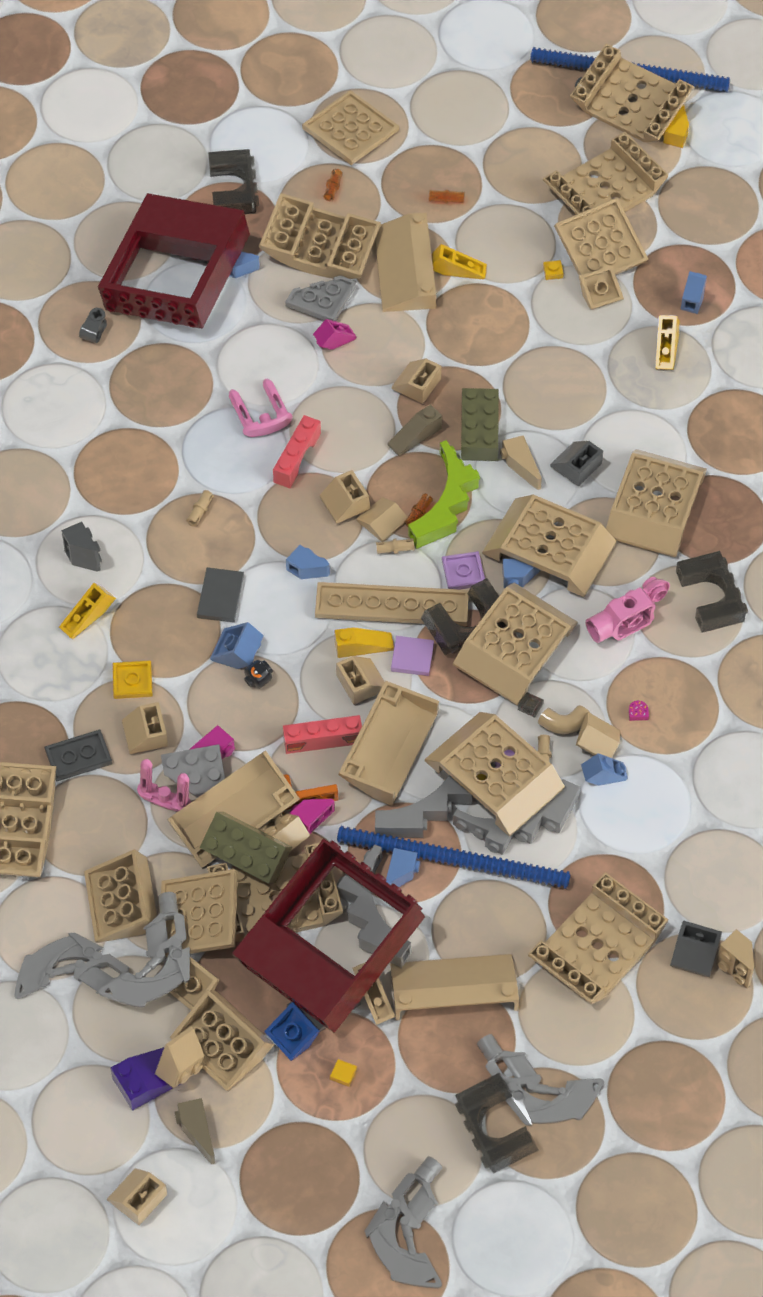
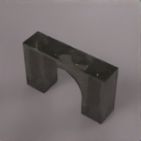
M250 149L208 152L210 177L231 175L244 181L243 185L235 190L212 192L213 205L244 210L245 214H255L256 206H259V198L255 196V193H258L257 182H253L256 179L255 169H252V166L255 165L254 156H250Z
M720 551L677 562L676 574L682 587L701 582H710L719 586L725 594L718 602L697 607L695 619L701 633L745 622V616L748 613L747 605L742 602L740 589L736 588L732 572L729 573L727 560L725 557H722Z
M487 578L472 585L467 593L478 609L481 620L499 597ZM441 603L425 610L421 616V620L444 655L449 653L455 654L460 651L464 642L476 627H462L456 624ZM504 622L497 623L500 628L507 626Z
M500 1072L455 1095L458 1101L455 1103V1106L460 1115L464 1114L466 1118L463 1121L469 1133H473L475 1138L472 1139V1142L477 1151L481 1149L483 1156L480 1158L486 1169L490 1168L495 1173L538 1151L526 1126L502 1138H492L483 1132L482 1121L486 1112L491 1107L512 1097Z

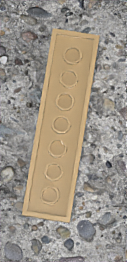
M318 582L315 618L467 626L469 590Z

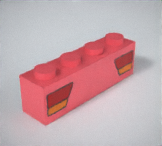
M360 715L283 725L286 754L353 745L362 728Z

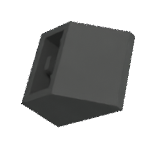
M590 441L573 442L550 464V467L579 486L602 464L603 450Z
M79 522L61 530L64 551L71 564L97 572L100 571L102 559L98 552L101 550L97 541L92 540L93 536L89 527L85 528L83 522Z
M683 920L670 966L710 977L722 931Z

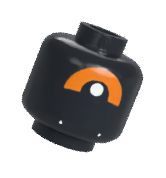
M255 660L244 670L246 676L244 680L250 687L254 686L260 689L272 679L271 673L273 670L265 660Z

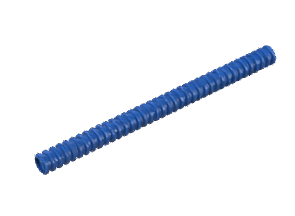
M536 47L532 48L530 57L531 62L536 61V63L541 62L542 64L545 62L547 65L552 63L553 66L557 64V66L562 65V67L567 66L568 68L571 66L573 69L577 67L579 70L581 68L583 70L589 69L596 59L593 56L588 57V55L583 56L582 54L578 56L577 53L572 55V53L567 54V52L562 53V51L557 52L556 50L552 52L551 49L546 51V49L541 50V48L536 49ZM636 64L674 84L680 79L694 87L698 86V88L704 87L706 89L707 87L709 90L714 88L715 91L719 89V91L725 90V92L729 89V77L724 78V76L719 77V75L715 77L713 74L708 76L707 73L703 75V73L698 74V72L693 73V71L689 73L687 70L682 72L681 69L677 71V69H666V67L663 69L661 66L656 68L655 65L651 67V65Z
M343 825L338 830V843L342 841L344 844H356L357 847L359 845H362V848L367 846L368 849L377 845L382 848V852L386 850V853L391 851L392 854L394 848L416 852L417 859L421 857L423 860L429 859L430 862L435 860V863L440 861L441 864L445 862L447 865L453 864L455 867L459 865L460 868L465 866L466 869L470 867L472 870H484L485 873L490 871V874L495 872L496 875H499L500 873L502 876L508 875L509 878L514 876L515 879L519 877L521 880H533L534 883L539 881V884L544 882L545 885L549 883L551 886L557 885L559 888L564 886V889L569 885L570 871L565 873L564 870H551L550 867L545 869V866L540 868L539 865L535 867L533 864L527 865L525 862L523 864L520 861L515 863L514 860L510 862L508 859L502 860L501 857L496 859V856L491 858L490 855L486 857L484 854L478 855L476 852L472 854L471 851L466 853L465 850L461 852L459 849H447L446 846L441 848V845L436 847L435 844H432L431 846L429 843L423 844L422 841L417 843V840L412 842L411 839H399L397 836L395 838L392 835L387 837L386 834L382 836L380 833H368L367 830L362 832V829L357 831L356 828H344Z

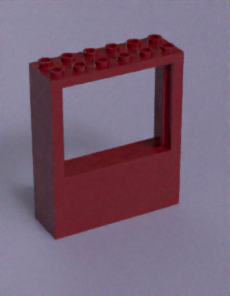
M147 193L98 285L105 310L203 329L250 236L244 210ZM140 248L209 261L191 298L123 286L122 283Z
M323 838L232 954L245 968L288 1000L294 1002L300 1009L331 1032L335 1033L424 920L425 916L421 912L423 908L417 904L418 901L409 894L405 896L398 886L393 883L392 885L387 883V879L378 872L374 874L370 871L371 868L367 864L356 861V857L350 852L346 851L344 853L333 840L328 842ZM335 866L403 914L355 976L287 927Z

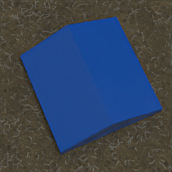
M292 1002L264 1032L292 1061L311 1046L320 1031L298 1006Z

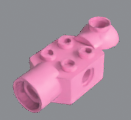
M651 577L643 583L642 588L630 590L624 596L611 600L603 611L586 619V628L592 639L596 643H600L613 636L619 641L650 625L654 619L653 613L656 607L654 602H658L666 596L670 583L663 579Z

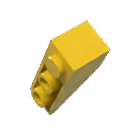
M684 104L663 133L664 144L680 148L684 147L689 129Z

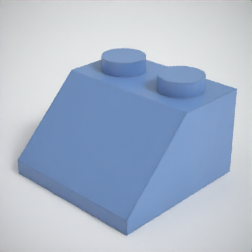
M249 622L224 628L210 660L236 669L248 667L253 663L254 656L261 646V640L264 635Z

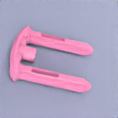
M269 379L263 380V388L277 414L275 419H271L268 413H264L259 417L261 423H258V421L253 423L239 393L234 389L229 391V399L244 427L243 434L248 437L274 433L288 426L292 420V414L287 412L273 382Z
M144 759L141 762L140 784L137 787L139 796L151 803L177 812L191 803L189 798V777L187 774L181 773L178 776L177 793L175 794L170 792L167 786L158 787L157 784L152 783L153 764L149 759Z

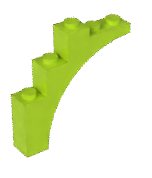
M447 440L440 442V455L445 463L448 475L445 490L439 501L429 512L408 524V536L410 539L414 538L416 549L455 533L458 524L456 515L466 511L468 508L469 497L467 493L478 489L480 480L478 471L474 470L471 464L465 466L462 459H458L456 456L455 448L450 446Z

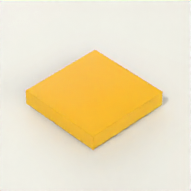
M151 661L113 663L114 699L152 697Z

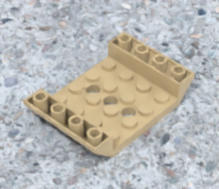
M606 43L571 93L570 98L586 114L643 142L659 141L694 89V86L680 79L674 84L621 58V50ZM645 84L646 88L638 89L637 86ZM631 97L637 98V101L629 102L628 99ZM622 110L628 111V114L624 116L619 113Z
M623 132L611 140V148L563 176L556 170L545 176L543 181L576 215L613 200L612 197L619 198V202L624 212L654 196L668 178V173L626 132ZM596 175L598 178H591L590 176Z
M638 449L634 450L611 508L606 527L607 531L618 542L676 558L687 520L699 486L703 483L707 468ZM642 486L644 489L638 491L634 487ZM660 491L662 494L656 496L652 492ZM678 496L680 499L674 501L670 497Z
M532 494L515 498L482 554L500 561L503 554L568 581V591L585 597L614 548L616 540L602 523ZM561 522L563 523V525L556 526L554 525V523ZM552 535L555 539L549 540L546 536ZM545 549L547 552L539 553L537 550Z
M512 583L504 589L466 639L453 662V666L515 705H518L527 693L530 683L564 637L570 635L578 622L518 584ZM504 622L507 627L500 628L497 623ZM520 632L523 637L516 638L513 633ZM536 642L539 647L532 648L529 643Z
M479 712L425 758V762L438 774L444 770L496 816L495 825L509 837L565 788L553 765L498 716L491 713ZM506 750H512L515 754L513 756H507L504 752ZM492 762H498L501 766L499 768H493L490 764ZM484 774L487 776V779L479 780L476 776Z
M319 843L305 846V854L288 857L274 884H268L239 868H235L238 872L235 941L241 942L272 904L273 901L270 900V897L280 894ZM227 862L207 866L208 873L229 870ZM332 870L287 926L295 933L323 927L343 913Z
M605 872L592 886V893L546 942L541 940L528 953V956L590 1004L603 1000L654 945L669 919ZM583 930L587 933V936L579 937L576 932ZM599 942L603 947L601 949H594L592 944ZM615 954L619 959L617 961H610L608 956Z

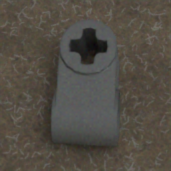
M94 308L90 311L80 328L79 338L94 343L100 341L101 335L107 326L105 311L102 308Z

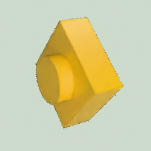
M561 260L543 262L545 280L563 278Z

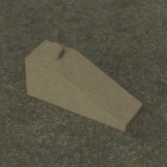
M430 404L416 413L388 442V446L400 457L441 430L442 415Z
M202 1098L177 1103L178 1111L174 1112L176 1123H181L182 1131L209 1163L215 1164V1156Z

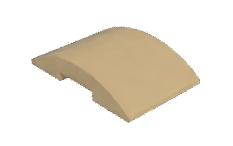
M280 193L259 248L274 259L309 274L327 278L337 276L349 279L361 278L381 222L347 213L346 217L314 208L313 202Z
M0 762V874L41 877L52 822L56 766Z

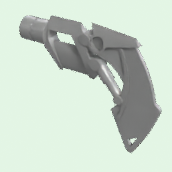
M164 892L158 896L160 914L143 927V930H146L148 948L146 955L152 959L135 975L127 972L100 988L98 991L99 995L119 1003L143 1008L147 1002L164 996L184 982L186 984L190 980V947L182 949L181 944L187 939L184 915L178 913L175 893ZM174 919L176 934L168 939L166 921ZM169 952L168 959L162 970L154 977H145L151 970H154L161 962L166 960L165 953Z
M68 933V937L46 945L33 955L25 956L16 983L15 998H23L48 986L49 978L73 972L76 980L80 979L99 994L100 988L129 972V967L110 954L102 955L99 951L103 947L77 933ZM69 959L78 960L76 963L54 969L57 962ZM109 966L120 973V975L113 978L102 971L101 968ZM22 985L24 991L20 993V988Z
M492 1034L486 1035L477 1042V1046L488 1061L485 1067L498 1087L506 1089L509 1096H504L503 1098L525 1125L532 1126V1123H557L573 1118L581 1120L603 1086L604 1081L601 1078L567 1081L565 1088L539 1084L541 1076L536 1074L525 1057V1052L503 1051ZM503 1060L514 1078L505 1077L495 1062ZM593 1084H598L596 1090L594 1091ZM534 1092L559 1096L553 1101H546L535 1098L528 1093Z
M427 1156L414 1174L408 1173L392 1193L393 1200L390 1206H387L385 1201H383L367 1226L365 1234L367 1238L370 1237L379 1259L391 1273L392 1281L418 1287L441 1288L442 1282L426 1253H416L412 1229H419L421 1227L420 1223L435 1204L438 1205L432 1193L430 1183L440 1172L442 1166L430 1156ZM417 1181L422 1187L407 1205L404 1195L414 1182ZM400 1214L403 1215L400 1219V1225L408 1251L399 1247L396 1240L395 1229ZM434 1278V1280H435L436 1283H429V1282H428V1281H430L431 1279Z

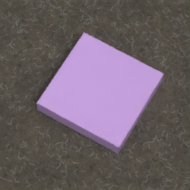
M479 551L442 557L448 589L461 590L486 586Z
M396 636L391 671L429 676L434 640Z

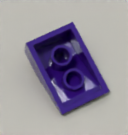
M164 1047L129 1057L110 1068L112 1079L132 1111L173 1089V1087L155 1074Z

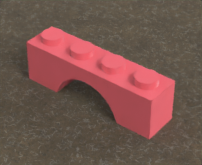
M306 415L302 417L273 468V483L291 488L298 476L299 467L305 452L309 447H314L321 435V421Z

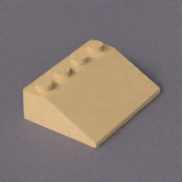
M134 849L84 871L95 942L100 943L145 934L146 930H143V927L157 917L147 857Z
M212 990L205 992L170 1036L171 1039H174L189 1027L194 1028L204 1053L201 1063L203 1065L202 1068L226 1091H229L250 1072L274 1046L263 1033L224 997Z

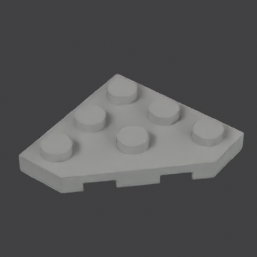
M337 276L331 281L324 282L323 280L310 284V287L300 289V287L295 288L285 301V306L324 321L325 319L336 321L356 288L357 281Z
M219 744L161 755L164 775L177 783V778L181 773L187 774L189 777V792L197 798L225 779Z

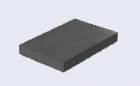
M207 567L197 618L235 623L244 572Z
M100 729L44 746L50 766H56V782L112 765V759Z

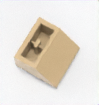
M426 358L409 362L391 389L423 404L441 380L442 366Z
M353 470L336 476L320 494L321 500L336 524L370 510L369 495Z
M352 656L336 663V676L353 704L379 694L385 682L371 658Z
M159 702L141 705L122 719L129 754L168 746L167 733Z
M281 812L258 828V830L292 846V849L310 836L299 816Z
M736 929L720 944L717 964L722 971L728 972L739 985H744L746 988L750 987L754 971L752 941Z
M135 1168L107 1198V1201L137 1225H140L167 1196L166 1185L150 1172Z

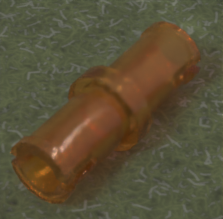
M333 169L330 179L326 182L327 188L323 197L327 201L334 200L336 191L340 187L339 182L343 173L339 169Z
M445 189V191L429 190V201H442L447 204L448 202L464 203V192L449 191V189Z
M424 493L418 503L411 508L412 512L404 521L407 527L408 524L426 514V509L433 501L431 496L427 499L428 494Z

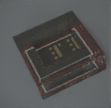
M526 692L518 705V710L535 718L544 704V700Z

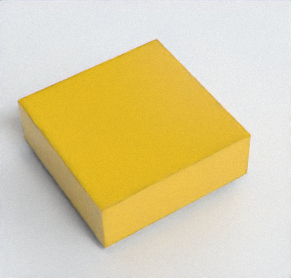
M338 1059L330 1075V1080L349 1087L356 1073L357 1066Z

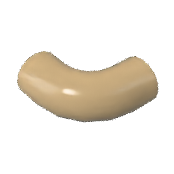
M578 705L570 714L560 715L547 708L539 717L538 724L556 734L574 733L581 729L585 715L589 710Z

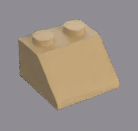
M189 1027L165 1044L155 1074L173 1088L180 1083L184 1084L191 1075L198 1074L203 1067L201 1063L204 1053L194 1028Z

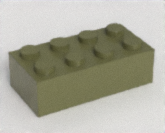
M462 388L461 459L463 461H498L499 389Z
M216 812L200 848L270 884L276 883L292 846L225 812Z

